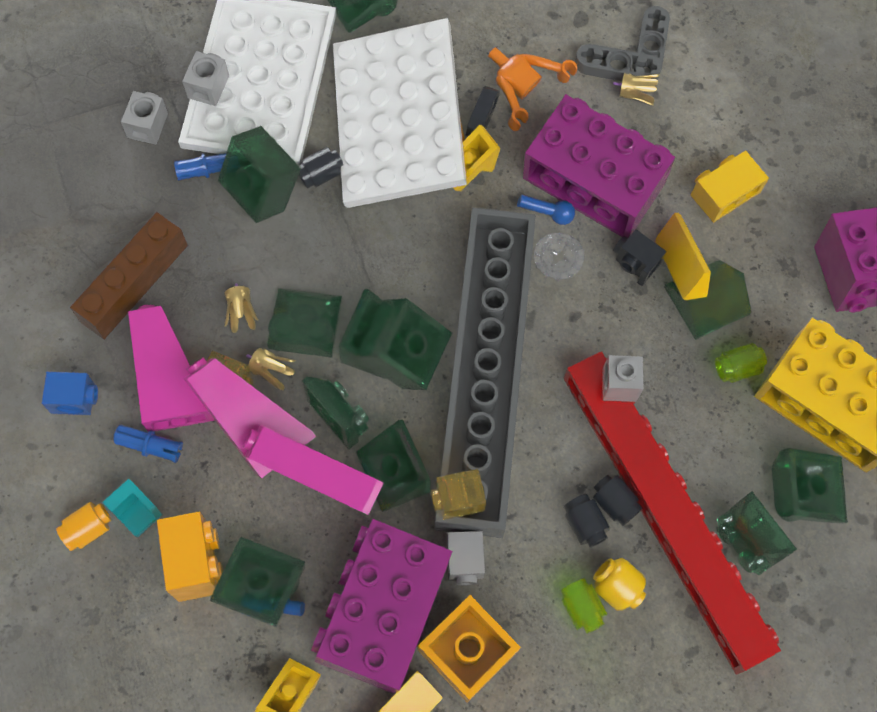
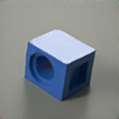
M46 372L42 404L51 414L91 415L92 404L95 405L98 400V387L87 373Z

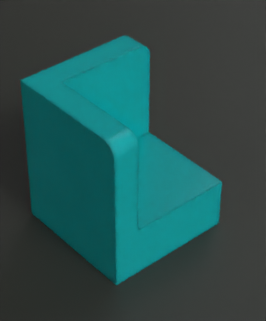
M130 479L126 480L102 502L135 537L143 534L163 515Z

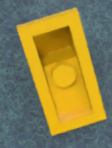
M479 125L463 141L467 185L481 171L492 172L494 170L501 149L483 125ZM467 185L453 188L455 191L461 192Z
M289 658L256 707L255 712H301L302 707L316 687L321 674Z

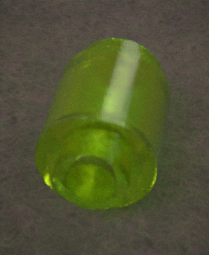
M754 343L721 353V356L715 358L716 371L723 382L730 381L735 383L762 374L764 366L767 365V357L761 347H757Z
M585 578L577 580L560 590L564 597L561 601L577 631L584 628L586 634L605 625L603 618L608 613L593 585H588Z

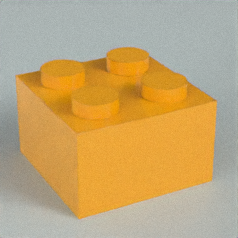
M200 511L158 519L157 526L166 591L178 602L221 594L219 584L225 582L222 563L217 561L214 552L215 549L220 548L217 529L213 528L211 521H206Z
M471 595L418 645V651L467 703L521 648Z

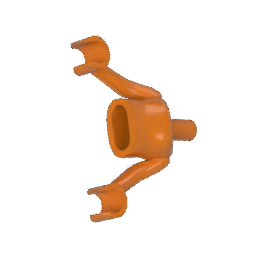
M496 47L488 55L500 67L497 72L496 82L505 93L512 109L508 125L513 131H518L521 127L520 122L516 118L520 119L523 123H527L529 118L527 110L520 108L516 95L521 100L524 99L542 79V76L530 65L557 72V78L562 83L569 81V73L574 76L577 72V64L573 60H565L563 63H558L530 54H516L509 59Z

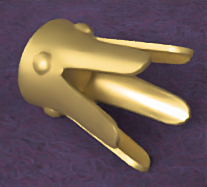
M624 73L622 83L613 82V85L621 86L620 97L635 98L653 106L654 98L640 91H656L658 80L648 78H656L660 74L633 76L632 74Z
M235 283V287L225 291L228 304L225 326H227L230 313L231 331L236 333L238 331L239 318H242L244 314L249 328L255 330L254 318L257 321L258 318L250 302V289L245 286H238Z
M262 348L257 349L252 356L246 355L250 359L248 371L254 375H261L277 389L284 390L285 387L268 369L290 376L295 373L292 368L274 359L295 362L296 360L275 356L274 353Z

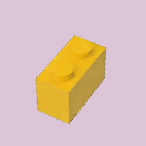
M745 150L736 157L734 155L728 156L712 172L706 170L695 179L696 184L691 197L714 223L761 193L769 177Z

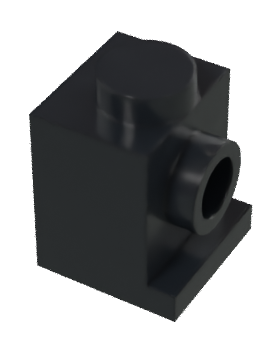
M637 229L629 238L624 235L613 249L618 254L616 261L619 262L626 272L637 275L639 277L637 283L641 286L646 283L661 265L667 252Z

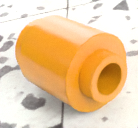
M90 501L61 521L62 525L57 527L56 531L70 551L77 547L82 549L110 530L108 522L112 518L101 503L95 506Z

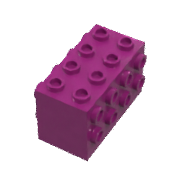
M565 94L525 152L523 179L560 201L570 202L575 210L619 236L623 237L625 235L629 238L667 182L675 156L664 146L654 145L645 140L638 131L626 129L617 124L610 115L600 114L589 108L588 104L582 99L572 98Z
M877 208L832 213L814 249L835 311L848 310L851 313H855L868 307L877 306Z
M372 519L369 528L362 526L352 549L353 552L358 553L355 561L348 559L339 581V584L345 587L341 595L334 592L325 615L326 618L331 619L327 630L320 627L311 651L317 653L314 662L394 694L400 691L453 551Z

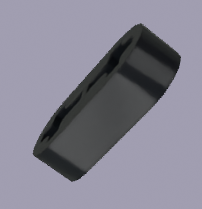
M488 86L483 87L466 129L467 137L479 125H483L487 129L499 98V90Z

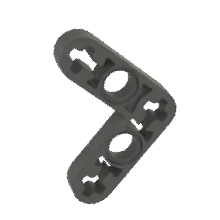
M652 6L645 11L641 22L636 52L594 44L581 46L577 51L575 59L577 70L585 75L623 81L624 73L632 74L633 76L660 74L670 21L668 11L660 6ZM653 18L658 19V27L656 31L651 30L653 25ZM646 41H654L658 44L659 48L657 50H649L644 46V43ZM586 56L592 57V63L586 62ZM602 58L606 59L604 66H601ZM620 60L625 63L626 68L622 70L614 69L610 62ZM632 64H635L634 71H630ZM644 67L650 68V74L645 73Z

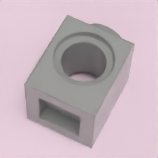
M195 52L182 81L187 98L217 106L229 78L225 59L213 53Z
M132 92L121 120L127 138L157 144L168 116L163 98L151 92Z
M608 355L602 369L603 401L637 402L644 389L643 357Z
M483 531L448 533L447 549L453 551L448 563L449 580H456L457 585L461 586L477 584V579H483L485 575Z

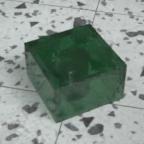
M262 126L231 137L218 182L255 223H259L285 211L301 168Z
M407 298L386 299L382 301L356 357L403 390H427L452 332Z

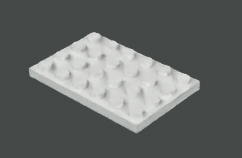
M217 0L203 53H213L225 59L229 78L217 106L190 99L178 141L180 148L213 154L235 153L238 158L294 167L301 164L300 160L303 159L336 19V7L291 0Z
M448 18L334 43L340 157L344 164L341 167L344 205L350 208L467 185L451 25Z

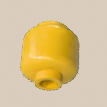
M610 558L606 560L593 576V579L596 581L595 592L617 611L628 607L632 609L638 607L646 596V593L643 591L646 585L645 576L624 558L616 560Z

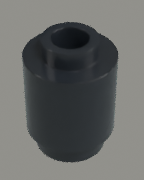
M326 146L300 160L301 164L295 168L303 184L308 189L312 186L316 188L340 175V167L344 164L335 149L330 151Z
M606 475L593 487L597 492L593 496L594 500L614 522L618 521L622 526L627 524L643 509L638 503L640 499L618 475L613 479Z
M588 494L580 495L564 505V509L567 512L565 517L580 545L588 543L591 548L608 539L606 533L611 528L594 499L591 500Z

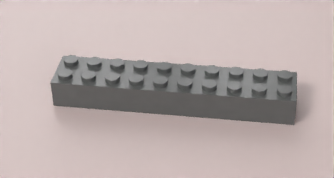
M472 208L435 520L436 531H483V536L503 538L506 529L535 214Z

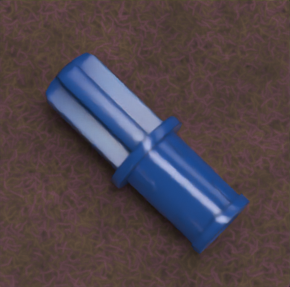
M202 153L201 157L174 161L176 176L178 181L200 176L210 178L211 173L236 169L238 161L235 153H224L207 157L205 153Z
M119 425L114 433L115 444L141 451L142 456L146 457L151 454L176 463L181 455L178 450L183 448V442L157 436L155 431L152 430L147 433Z

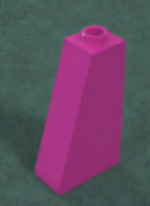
M143 305L137 310L128 311L141 421L148 432L150 430L160 431L215 421L184 380L190 374L187 371L190 364L162 307Z
M202 357L187 368L190 374L184 380L258 477L263 478L272 470L245 457L247 450L243 448V445L252 429L257 431L259 425L303 445H306L316 437L313 431L217 359L211 358L206 361Z
M259 425L257 431L252 429L249 432L243 448L247 450L246 458L369 515L383 485V482L261 425Z

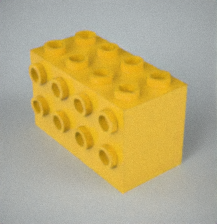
M812 317L794 338L754 397L867 473L877 467V358L875 359L864 352V348L858 342L851 339L846 340L835 333V329L829 323L822 320L817 321Z

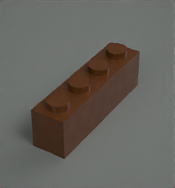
M156 212L71 305L70 309L79 322L105 340L128 314V311L138 303L186 249L188 245L182 230Z

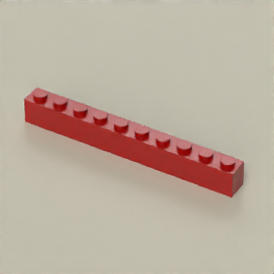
M603 352L596 353L568 367L563 378L620 477L640 499L638 503L643 508L641 513L735 674L745 672L779 653L781 649L778 646L779 638L775 630L769 624L764 623L758 613L760 607L757 600L751 593H746L740 583L741 575L739 570L732 562H728L721 551L723 545L715 532L709 531L703 521L705 516L697 502L691 501L685 491L687 486L680 473L674 472L670 466L667 450L661 443L657 444L652 436V427L647 417L639 414L634 406L635 402L603 401L602 369L607 360Z

